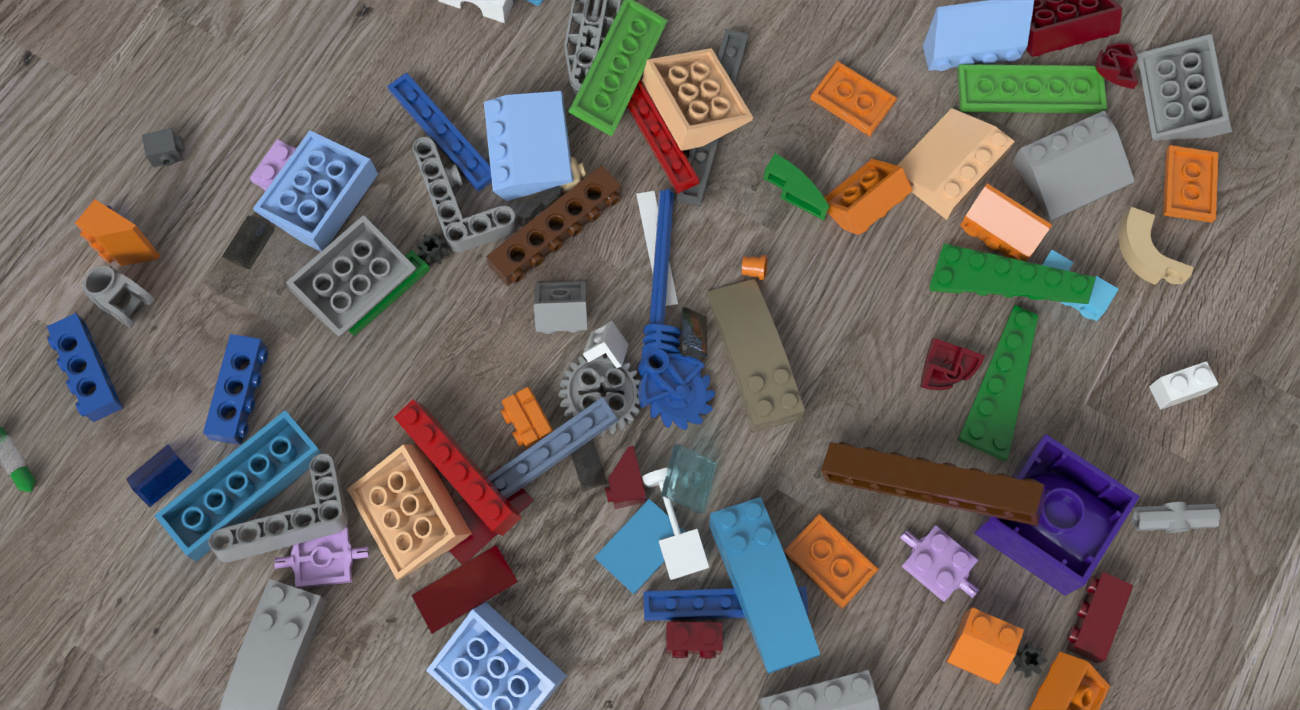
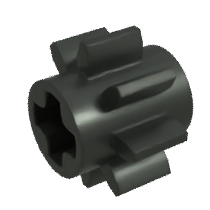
M437 233L434 236H427L425 234L422 243H417V247L420 250L418 256L422 260L426 258L428 266L437 262L442 264L443 256L449 255L448 250L445 248L448 245L446 239L439 240Z
M1031 642L1025 644V650L1018 646V654L1012 660L1016 666L1014 672H1024L1025 678L1031 677L1032 670L1037 675L1041 674L1042 669L1039 666L1047 662L1041 655L1043 649L1032 648ZM1028 655L1032 658L1029 665L1025 663L1026 656Z

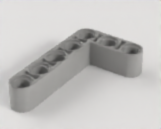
M428 137L416 139L413 143V152L450 250L457 253L464 252L510 236L516 231L515 213L509 206H499L463 219L435 143ZM425 150L430 151L428 154H421ZM432 171H438L436 175H428ZM440 192H446L442 197L436 196ZM448 213L455 214L452 218H444ZM501 219H510L506 224L499 223ZM478 227H486V230L483 232L475 231ZM455 235L463 236L459 240H452V237Z
M318 454L310 461L309 468L316 504L214 531L209 538V546L217 558L222 562H232L342 532L348 524V517L340 475L332 457L328 454ZM329 468L327 471L321 472L323 469ZM333 491L330 495L324 496L327 492ZM338 514L334 519L328 520L330 516ZM311 521L309 525L301 527L305 522ZM284 528L282 532L275 534L277 530ZM256 536L252 541H248L250 537ZM229 543L225 548L220 549L222 545Z

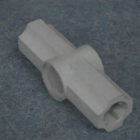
M1171 502L1161 506L1135 507L1132 515V523L1136 531L1165 530L1166 533H1180L1190 529L1216 528L1219 526L1220 512L1215 504L1186 505L1185 502Z

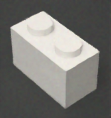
M1206 361L1160 377L1149 388L1160 410L1207 394L1218 383Z

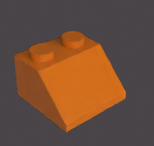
M972 607L964 612L946 662L998 685L1015 657L1024 630Z

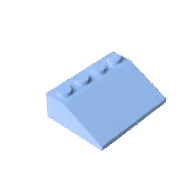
M986 0L937 7L923 43L929 71H945L959 65L981 63L989 65L996 61H1015L1021 58L1028 45L1034 0Z
M561 91L504 95L484 102L493 192L505 201H511L574 182L564 98Z
M309 131L253 210L299 241L321 252L333 240L377 177L378 172L369 158L313 131Z
M487 602L472 609L426 670L468 710H539L567 677L564 672Z

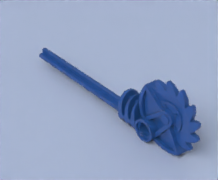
M666 189L665 191H659L649 324L644 326L643 331L646 336L643 338L644 346L642 347L641 361L638 365V371L641 375L638 386V398L641 408L651 405L650 414L652 418L660 414L662 422L667 428L671 426L673 421L679 428L686 430L688 428L687 422L702 424L703 420L699 415L708 414L713 410L706 403L714 397L715 391L706 390L710 383L709 375L701 378L700 371L705 365L692 356L680 354V350L677 347L681 344L678 340L681 337V330L677 327L664 325L674 193ZM649 361L655 362L658 368H653Z

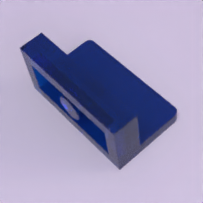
M168 444L127 477L126 480L131 489L151 507L190 475L192 470Z

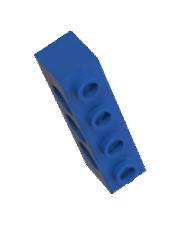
M74 313L47 326L50 336L47 337L52 349L58 352L59 358L56 359L60 369L67 373L69 380H66V384L73 395L76 394L78 402L75 405L82 417L86 416L95 422L123 409L86 322L77 313ZM77 343L76 347L69 351L70 346ZM87 364L85 370L78 373L80 367ZM96 386V390L88 395V391Z
M230 334L203 434L210 440L241 445L242 439L247 436L249 430L248 416L255 407V390L260 387L262 381L260 371L262 364H265L268 358V349L261 339ZM250 361L247 368L240 369V365L243 362ZM243 385L240 393L233 394L237 386ZM237 410L233 418L226 419L230 411Z

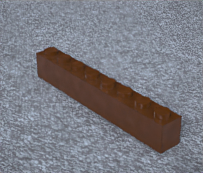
M830 442L821 468L826 482L1036 526L1039 525L1046 497L1044 484H1040V482L1034 479L1020 480L1004 473H997L995 475L985 473L978 468L964 469L948 462L939 464L923 457L914 459L905 457L897 452L888 454L879 452L872 447H865L864 449L854 447L846 442H840L839 444Z

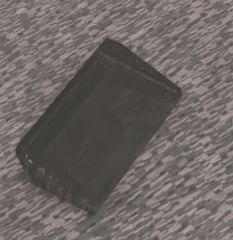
M248 215L222 257L245 269H251L275 229L264 219Z
M682 307L681 356L707 357V317L689 308Z
M593 439L570 454L582 492L608 484Z

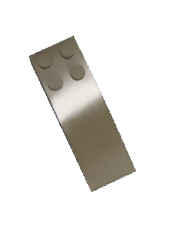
M751 279L707 291L710 306L752 433L802 420L805 408L782 342L756 280Z

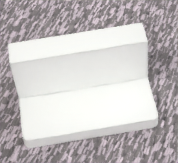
M610 321L591 332L583 355L590 362L606 353L616 368H619L623 365L629 344L613 321Z

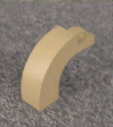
M1131 207L1123 216L1119 229V245L1125 261L1138 276L1149 283L1156 285L1164 278L1171 284L1183 285L1191 277L1194 267L1162 255L1154 247L1151 240V228L1155 215Z

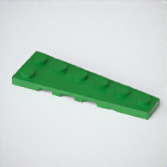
M944 243L929 288L930 291L958 294L972 292L982 296L997 294L1007 298L1021 296L1028 297L1031 300L1089 304L1096 277Z
M1014 305L957 439L1004 462L1010 454L1038 320L1037 314Z

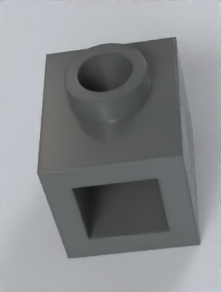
M172 128L142 135L145 155L153 167L170 166L175 162L183 161L181 151L185 150L181 136H176Z

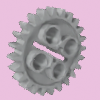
M603 355L590 362L585 361L581 356L578 357V365L571 363L569 366L570 371L565 370L563 374L566 380H561L559 384L564 389L560 390L558 396L566 398L561 401L560 407H568L564 415L576 416L585 409L583 402L588 401L593 404L601 398V394L597 392L601 390L602 394H606L603 398L608 404L614 401L620 405V410H613L619 421L608 428L610 433H615L616 426L620 430H624L626 427L625 422L631 424L634 420L632 415L637 416L640 411L637 408L640 406L639 398H637L638 389H636L639 386L640 380L633 379L637 371H628L630 363L616 368L608 356L603 358ZM582 377L591 378L594 384L586 385L583 383ZM615 377L619 385L610 384L607 378ZM578 392L585 393V395H579ZM606 430L600 433L601 436L605 434Z

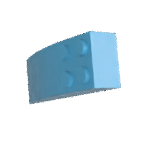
M761 497L710 513V530L767 673L769 674L820 656L800 593Z

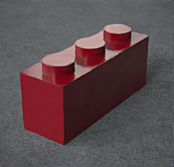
M1101 572L1094 577L1091 576L1085 588V591L1088 592L1085 601H1081L1076 611V616H1079L1075 626L1072 625L1067 634L1066 640L1069 641L1067 650L1097 664L1106 661L1133 585L1105 572Z

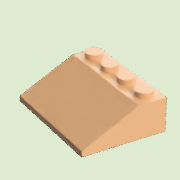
M712 48L647 60L642 82L681 151L702 147L752 121V114Z
M951 108L897 166L903 168L913 190L912 193L947 220L1006 157L1015 141L996 126Z
M403 444L347 489L397 580L454 548L472 534L431 461L417 444Z

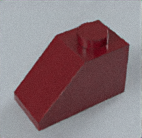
M634 446L627 448L608 478L609 486L605 487L608 503L613 502L614 509L646 502Z

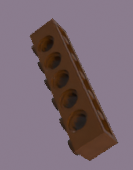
M601 165L486 256L488 266L507 287L513 282L518 283L524 278L528 270L541 265L549 253L557 252L569 237L577 236L583 230V226L589 221H596L604 209L608 206L613 207L621 199V184ZM599 195L600 198L592 200L589 198V196ZM575 209L581 211L578 215H573L570 212ZM556 224L563 226L559 230L551 229ZM534 240L543 241V243L538 246L531 244ZM516 255L524 256L520 261L512 260Z

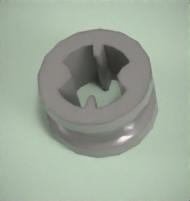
M456 164L452 165L451 169L444 168L451 189L455 185H463Z

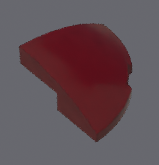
M1113 43L1107 46L1104 53L1103 50L1099 52L1095 67L1102 77L1116 85L1134 89L1138 84L1133 68L1137 61V56L1132 43Z
M932 338L923 367L920 387L930 390L953 388L952 384L960 380L967 381L977 372L983 363L985 355L937 338Z

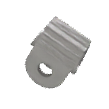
M102 264V266H95L92 270L89 269V273L84 275L85 279L82 281V289L85 291V295L108 315L111 314L129 328H132L135 323L129 316L139 304L144 302L149 306L155 301L147 291L125 275L120 274L110 265L105 266ZM124 287L131 294V299L127 306L120 309L111 301Z

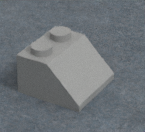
M586 281L535 283L534 314L536 332L552 334L556 331L577 333L587 330Z

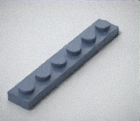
M601 397L487 478L507 499L612 426L619 419L607 401Z

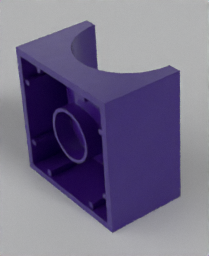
M1045 434L1027 451L1011 476L1020 480L1034 479L1040 482V484H1044L1046 497L1039 525L1036 526L985 515L974 534L1066 596L1086 584L1140 496Z

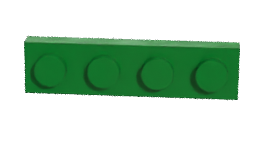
M413 250L407 253L405 257L417 270L348 330L353 336L357 335L430 271L429 266Z

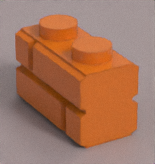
M526 387L501 401L504 409L500 410L506 424H513L516 431L512 434L519 447L524 445L527 450L554 431L530 387Z

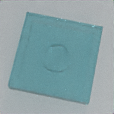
M674 445L661 496L696 513H705L717 463L682 445Z

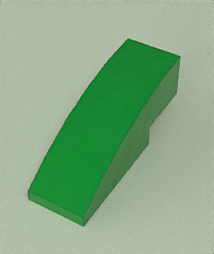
M774 153L765 168L763 179L782 189L781 199L824 221L829 205L821 192L801 170L788 160Z

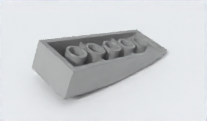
M272 579L268 580L240 648L219 710L284 709L327 603L324 598Z

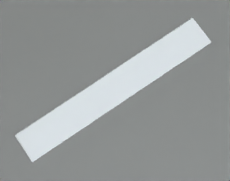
M655 191L637 193L636 195L653 273L658 206ZM670 263L668 266L666 306L678 304Z

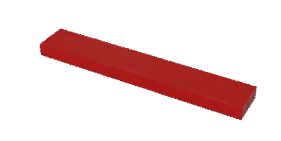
M639 79L627 109L678 194L698 185L699 178L683 151L680 150L660 112Z

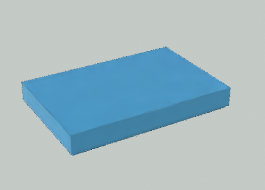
M648 499L595 556V559L633 595L665 562L659 541L675 536L669 516ZM679 526L681 534L685 533L686 531Z

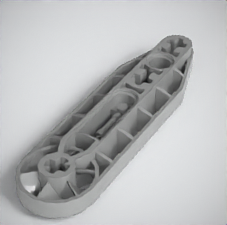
M591 0L572 1L564 50L570 87L575 96L581 86L582 77L585 78L604 40V28H610L614 20L607 17L608 8L617 7V14L622 0H604L601 17H598L601 0H594L591 16H589ZM576 2L584 4L583 13H574ZM573 22L581 24L579 34H570ZM569 43L577 45L575 55H568Z

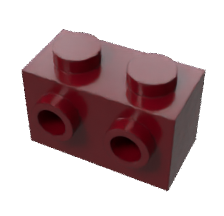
M666 623V654H672V658H688V654H699V658L714 659L716 655L721 654L722 623Z

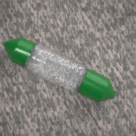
M0 426V464L8 477H11L19 491L32 492L36 479L10 435H7L4 428Z

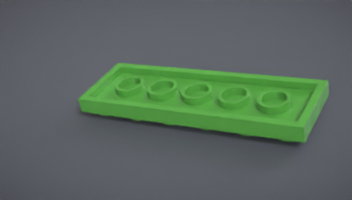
M623 0L568 112L612 136L645 69L646 62L650 59L668 20L634 0Z
M959 65L957 68L960 112L1100 113L1107 110L1104 77L1096 71L1095 66Z

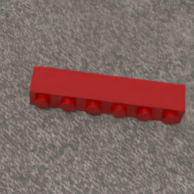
M412 399L394 416V419L492 532L504 536L522 518L424 405Z

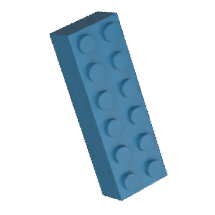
M285 410L154 516L186 556L197 562L211 550L209 538L214 531L247 521L308 471L311 459L322 453Z

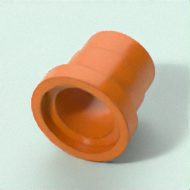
M744 256L742 275L759 277V280H765L768 256Z

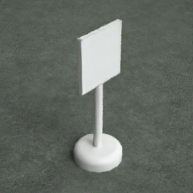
M677 467L659 469L641 477L645 487H660L675 535L659 541L670 580L709 568L698 530L694 529L682 534L680 532L666 487V483L678 477Z

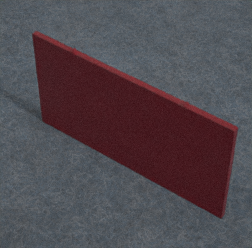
M499 465L490 475L502 468V466ZM523 488L507 498L508 502L519 514L534 501ZM464 498L456 506L472 534L449 550L461 565L467 563L497 535V533L490 530Z
M495 545L411 596L431 634L516 584L518 580Z

